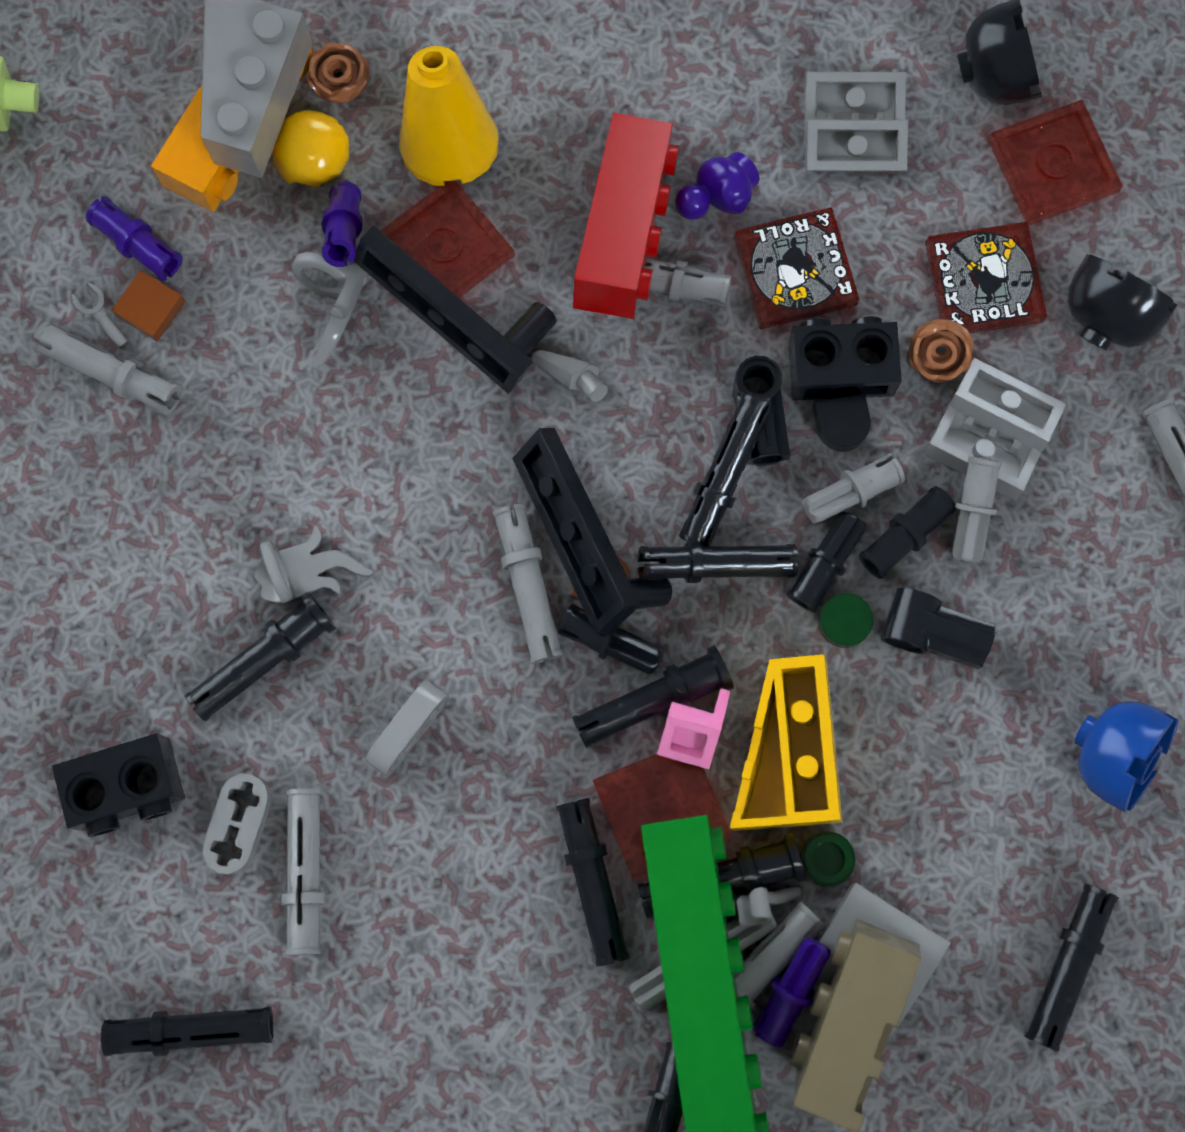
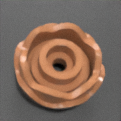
M344 42L328 43L321 49L316 50L311 56L307 80L312 90L321 99L333 103H345L358 97L366 88L369 79L368 61L366 57L362 56L350 44ZM337 72L343 73L339 78L334 76Z
M935 319L923 324L913 334L909 345V362L915 371L921 373L932 382L941 383L946 380H952L958 375L965 373L970 367L974 342L970 333L956 321ZM944 346L946 349L944 352L938 353L936 348Z

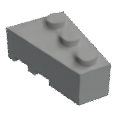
M205 0L201 139L214 164L260 178L263 177L313 45L303 13L260 0Z

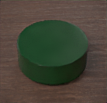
M843 593L832 597L826 602L820 611L818 625L822 636L827 642L839 648H851L864 641L871 632L873 614L870 606L861 597Z
M821 832L811 836L802 846L800 858L805 876L814 884L825 887L836 886L846 881L852 874L855 867V852L850 842L842 835L835 832Z

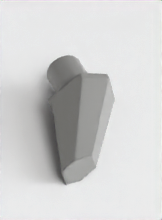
M538 350L533 353L531 360L568 389L583 391L593 402L602 400L607 394L608 387L598 378L600 370L598 366L549 350Z

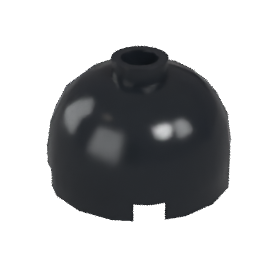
M1020 0L1004 2L981 13L971 23L966 33L967 51L957 54L964 84L974 81L980 95L992 103L1010 105L1042 97L1027 27H1024L1021 14L1023 10Z
M1087 254L1075 272L1068 293V305L1071 315L1084 327L1079 336L1107 351L1111 343L1130 348L1143 345L1156 337L1167 324L1178 304L1173 303L1174 300L1132 273L1127 271L1125 274L1118 270L1110 272L1108 270L1112 263Z

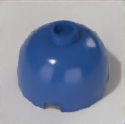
M1123 701L1110 706L1098 719L1089 715L1081 725L1074 741L1075 744L1082 747L1078 761L1082 780L1089 790L1103 801L1125 813L1127 810L1131 811L1142 798L1158 770H1153L1161 753L1167 754L1176 734L1179 720L1157 707L1142 702Z

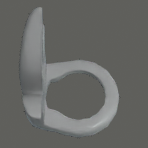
M304 252L298 254L292 263L294 276L306 288L336 300V303L332 306L331 317L312 364V368L317 369L327 361L338 344L369 274L356 263L347 264L345 267H335L327 263L321 254ZM309 267L322 270L341 282L343 287L327 288L318 285L305 275L303 269Z
M314 526L310 539L293 547L278 551L272 541L260 543L263 557L255 570L254 578L262 585L261 598L276 603H285L301 597L307 592L311 593L322 588L331 589L340 595L341 587L337 580L331 577H319L329 570L344 568L364 577H370L374 572L338 550L311 554L320 548L323 539L321 531L317 526Z

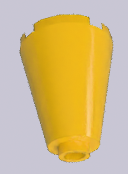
M443 46L423 48L416 52L409 61L399 138V148L405 167L417 179L434 186H445L444 181L458 179L461 180V184L472 182L488 171L498 153V130L493 118L457 54Z

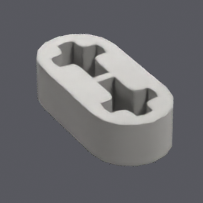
M429 680L422 682L377 738L367 753L365 761L386 777L392 774L441 712L449 695Z
M243 773L235 775L225 782L220 791L202 849L204 862L211 870L218 874L235 875L242 873L251 865L255 857L272 804L270 787L259 777ZM248 783L253 784L252 793L259 796V803L257 807L247 806L242 821L238 822L236 819L240 810V803L233 800V795L236 790L245 791ZM235 826L239 828L235 839V846L242 849V855L240 859L231 858L227 866L222 864L223 855L216 852V846L219 842L227 843L230 840Z

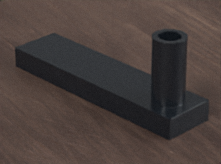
M373 225L359 241L354 259L358 266L505 392L509 394L516 387L533 363L527 355L557 322L554 313L547 306L534 302L503 336L376 226Z
M538 428L512 459L595 634H606L614 631L637 609L666 606L672 597L670 581L668 579L640 580L639 577H627L555 428Z

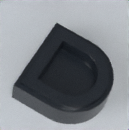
M865 393L814 402L813 412L817 432L821 441L827 447L836 451L846 452L856 449L864 442L871 426Z

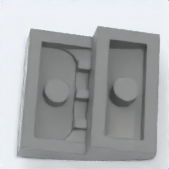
M806 72L804 75L806 172H906L908 161V120H905L906 72Z
M973 358L924 454L967 475L969 464L968 456L1001 461L1002 465L999 468L996 491L1017 501L1023 493L1042 451L1049 443L1067 404Z
M852 883L825 930H822L817 941L824 944L831 951L832 955L840 932L844 931L851 934L856 919H859L920 945L922 959L898 1023L899 1026L951 943L861 885ZM831 956L812 988L816 992L821 982L829 985L832 982L838 965L830 963ZM893 1027V1030H892V1032H891V1035H892L893 1032L896 1030L895 1027Z

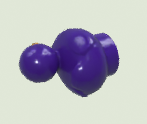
M734 152L727 158L713 157L703 162L697 172L696 184L681 187L676 195L675 206L678 213L686 219H699L708 211L709 205L729 214L744 212L751 201L752 189L759 183L760 178L756 166L746 155L740 152Z

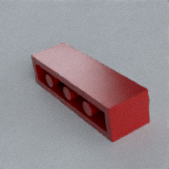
M613 113L574 278V309L634 319L638 299L648 301L653 270L645 268L647 257L657 258L662 227L654 226L656 215L666 216L671 186L663 185L664 176H674L679 153V145L670 144L673 123Z

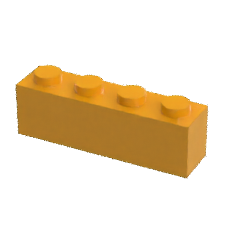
M312 47L300 78H303L309 71L310 59L313 55ZM201 85L153 161L151 168L163 187L214 213L220 201L228 200L234 193L238 183L237 174L239 171L214 164L201 139Z

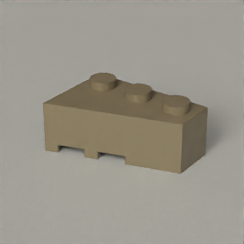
M856 919L851 934L844 931L840 932L830 959V963L838 965L830 985L824 982L820 983L810 1009V1014L817 1016L810 1036L802 1032L800 1033L789 1064L797 1067L794 1107L853 1132H860L865 1116L862 1115V1104L872 1079L879 1080L884 1066V1062L880 1061L893 1027L897 1028L922 959L919 944L859 919Z

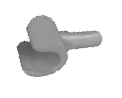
M86 283L96 299L94 305L90 308H83L78 299L71 294L70 302L73 308L83 314H90L118 348L123 347L129 342L103 307L104 294L99 287Z
M792 886L774 892H767L766 888L759 887L752 890L749 895L737 897L736 906L739 924L741 926H757L770 922L772 920L770 907L799 899L801 897L800 888Z

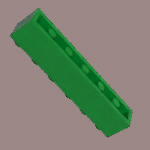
M708 815L641 825L685 1130L686 1132H770L767 1112L756 1113L753 1089L763 1088L758 1054H747L744 1031L753 1030V1019L749 996H738L735 973L744 972V962L740 939H729L726 916L736 915L731 882H720L717 860L727 859L722 826L712 827L711 817Z

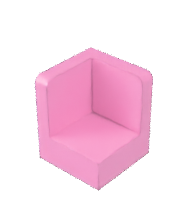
M720 688L713 713L671 702L657 755L710 769L731 691Z

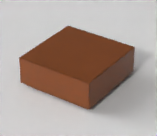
M140 270L111 311L116 317L157 342L186 301L182 295Z

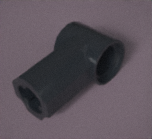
M755 355L744 360L736 371L732 396L736 405L742 392L774 405L762 427L747 465H773L790 458L781 394L782 373L775 361L766 356ZM751 377L762 378L769 384L770 390L763 394H754L748 391L744 381Z
M897 588L881 640L893 647L911 653L926 654L930 652L980 669L990 653L995 637L996 625L943 607L942 601L925 592L910 588Z

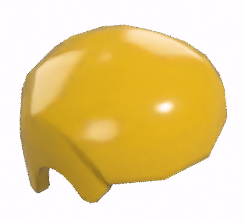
M303 110L292 113L284 119L272 151V164L282 179L288 184L297 182L318 188L322 184L339 177L349 160V137L338 120L325 113L315 110Z

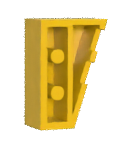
M825 655L769 659L754 722V732L747 761L745 760L740 791L729 829L744 831L843 823L828 666Z

